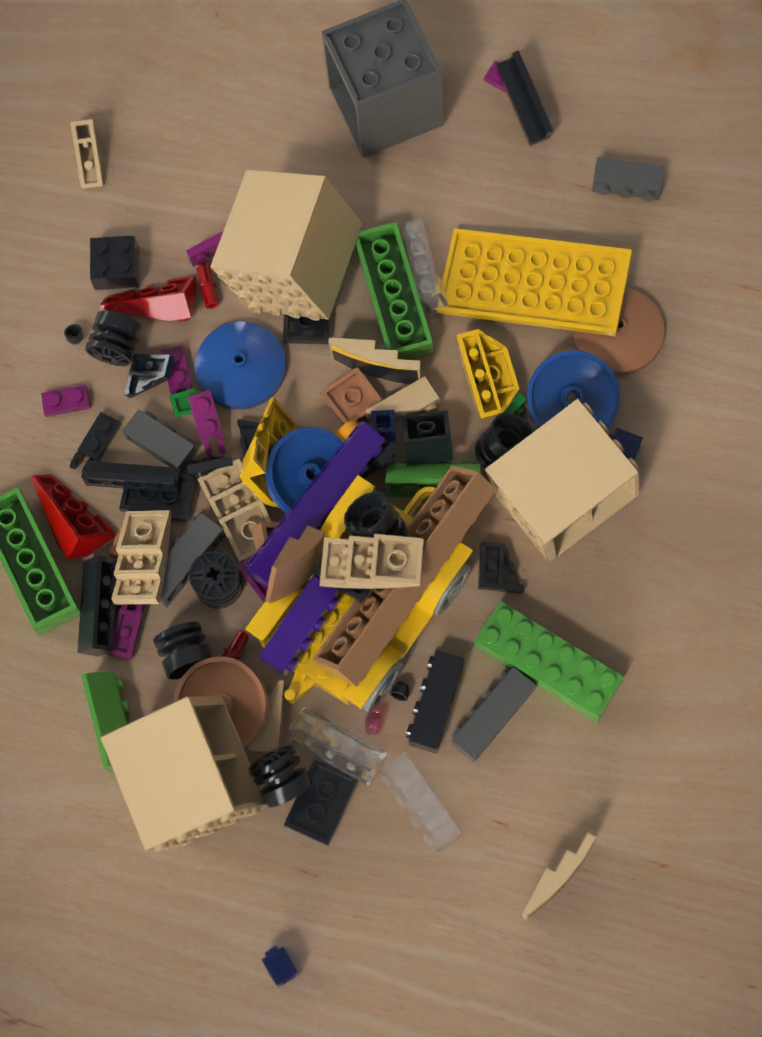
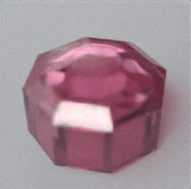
M372 711L367 713L365 730L368 735H379L381 718L379 712Z

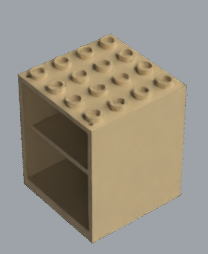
M246 170L211 268L216 272L218 278L223 280L228 285V288L238 295L239 300L243 301L249 307L248 309L254 313L269 312L275 316L286 314L294 318L303 316L312 320H329L362 222L326 176Z
M578 399L485 469L489 483L496 489L494 495L549 564L639 496L640 480L639 472L637 471L639 469L638 465L631 457L629 459L625 457L622 453L624 449L616 439L613 441L607 435L609 432L607 427L601 421L596 422L592 416L594 413L587 403L582 404Z
M223 696L186 697L100 737L145 851L154 849L155 852H159L164 849L168 850L173 847L186 846L197 841L196 838L211 835L217 832L219 828L228 827L239 822L241 818L250 817L261 812L259 808L266 805L260 794L261 789L259 785H256L253 781L255 776L252 777L248 771L251 765Z

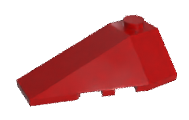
M189 276L167 280V285L158 288L154 287V284L146 286L147 288L140 290L139 293L129 290L106 296L99 305L100 310L184 322L189 320L197 309L196 277Z
M54 475L32 476L31 480L55 541L67 559L88 557L114 539L116 534L105 519L99 514L93 515L87 509L88 505L84 501L79 502L72 497L71 490Z

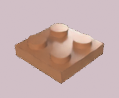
M358 367L320 392L321 397L342 425L352 419H355L357 422L361 421L366 417L365 410L383 401Z

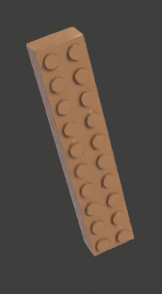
M451 466L407 529L406 537L424 538L420 586L371 589L362 604L357 601L353 602L312 659L331 676L356 687L364 680L370 667L379 659L382 650L393 639L395 632L402 622L407 619L414 605L422 598L428 585L434 581L440 568L449 560L450 554L457 544L463 540L465 533L477 520L484 506L490 502L491 496L496 489L479 472Z

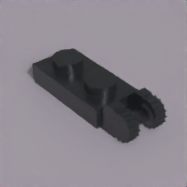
M100 412L79 446L78 452L73 456L70 468L74 470L78 468L85 456L89 459L84 465L83 471L87 470L88 461L99 462L119 430L121 422Z

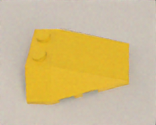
M275 397L270 398L243 459L240 477L242 482L265 505L278 507L270 496L265 481L267 457L274 444L281 437L297 429V422Z

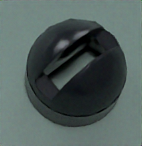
M69 325L64 331L66 340L71 344H79L83 340L84 334L79 325Z
M405 681L396 682L391 688L390 696L399 701H407L410 695L409 684Z

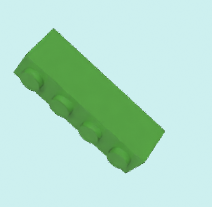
M393 461L386 467L385 484L387 497H414L424 487L436 488L451 466L477 471L481 474L480 464H476L473 461H464L462 464H452L450 461H445L438 464L407 465L404 461Z
M114 672L81 674L103 766L111 775H115L100 737L130 724L127 714H130L129 704L127 700L123 701L121 692L125 691L122 678H117Z

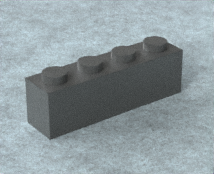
M202 513L198 517L191 519L186 532L174 540L173 548L168 552L164 583L159 601L165 607L169 606L190 580L189 571L196 558L205 552L213 551L226 536L220 526Z
M514 667L509 672L505 670L497 680L499 682L494 690L490 688L482 697L484 702L479 708L475 706L466 718L469 720L463 727L459 725L451 734V737H453L451 745L473 763H475L535 691L536 685Z

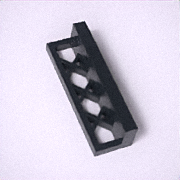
M517 50L512 52L510 59L497 63L496 69L529 146L549 139L553 133V128L521 54Z
M88 461L87 470H82L81 478L86 486L178 493L181 470L176 467Z

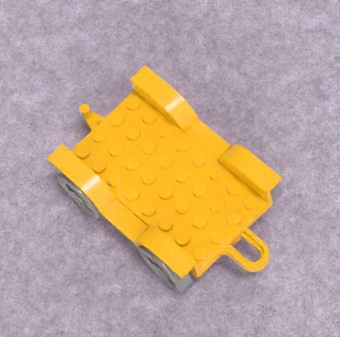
M357 475L323 524L321 531L325 532L324 537L345 539L346 536H352L344 523L345 513L357 498L367 493L376 492V487ZM434 487L420 489L404 511L394 506L407 527L414 519L412 516L426 498H429L434 491ZM461 542L457 544L450 554L449 560L440 568L434 581L428 585L422 598L411 609L407 619L399 626L393 639L387 643L379 659L373 663L366 673V677L357 687L331 676L312 660L355 601L338 590V599H340L338 606L333 612L329 611L325 617L327 621L320 632H315L311 638L313 639L311 647L307 652L303 651L298 658L300 662L295 669L290 688L284 693L288 702L291 704L296 703L317 686L347 705L353 703L368 713L375 710L388 694L401 672L403 664L399 659L402 660L433 615H441L461 590L471 570L470 565L465 562L473 550ZM312 576L290 595L272 603L264 602L245 628L247 632L260 640L262 647H266Z

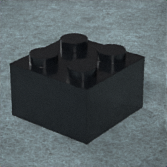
M135 235L90 238V280L95 290L139 288V246Z
M448 410L402 416L407 465L454 460Z

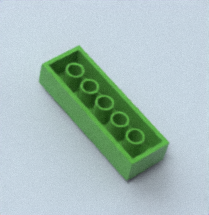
M397 222L360 231L355 243V249L385 350H397L398 358L401 360H411L433 354V341Z
M17 487L1 495L0 560L33 629L40 636L80 616V609L21 490Z
M501 601L475 639V648L509 669L514 667L535 685L596 723L624 679V676Z

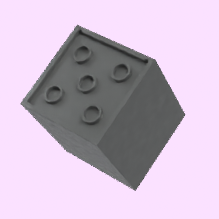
M407 0L396 1L321 31L328 86L362 158L443 126L442 70Z

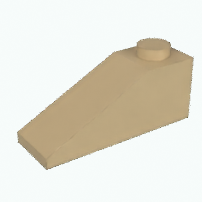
M95 119L70 122L81 189L104 186Z
M424 376L365 411L369 422L402 419L403 415L435 412L440 404L438 395Z
M278 681L268 698V716L263 730L255 741L246 747L249 748L251 755L263 756L272 750L281 748L284 693L286 690L284 681Z

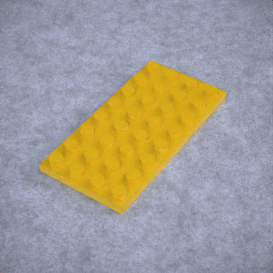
M454 228L436 311L438 314L617 336L632 259V249Z

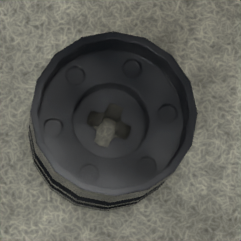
M97 312L92 326L94 333L90 334L85 351L93 358L107 364L116 366L130 365L133 358L132 355L135 352L133 344L138 342L142 330L141 324L135 319L118 312Z
M503 413L496 416L475 444L474 451L477 460L486 469L531 435L534 430L528 422L517 415Z
M371 492L362 495L348 507L345 513L344 523L352 536L374 538V534L407 536L408 527L405 521L395 510L389 498L381 492Z
M220 551L205 552L198 556L191 565L189 571L190 584L199 601L207 607L214 609L226 608L234 604L240 597L243 589L242 576L234 559L228 554ZM217 573V580L212 579V574Z
M191 621L172 626L156 635L153 639L155 647L159 648L157 650L158 655L166 657L162 661V666L167 679H181L193 665L213 657L209 646L201 644L205 640V635L201 632L202 628L199 622Z
M287 745L266 753L248 768L252 777L256 776L253 780L256 785L266 784L261 789L260 794L268 808L280 806L304 793L313 784L304 767L294 769L301 759L298 755L294 756L296 750L293 745Z

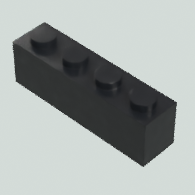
M95 556L83 561L77 653L99 657L113 652L116 605L112 601V595L117 580L114 576L117 559Z
M439 650L436 651L435 657L430 656L427 670H430L428 679L423 678L420 692L423 693L421 702L416 701L413 715H416L414 725L409 724L406 732V738H409V746L437 754L463 670V657Z

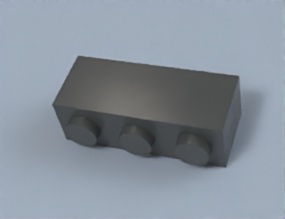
M597 157L592 191L601 195L616 194L624 198L639 197L646 201L659 200L664 166Z
M138 409L122 430L125 438L167 466L180 468L181 473H183L189 461L197 454L194 441L186 435L181 437L176 434V430L169 424L165 423L162 425L152 413L148 411L144 413Z

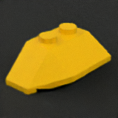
M479 329L457 334L462 366L475 409L480 419L483 420L505 413L520 390L507 347L484 334Z

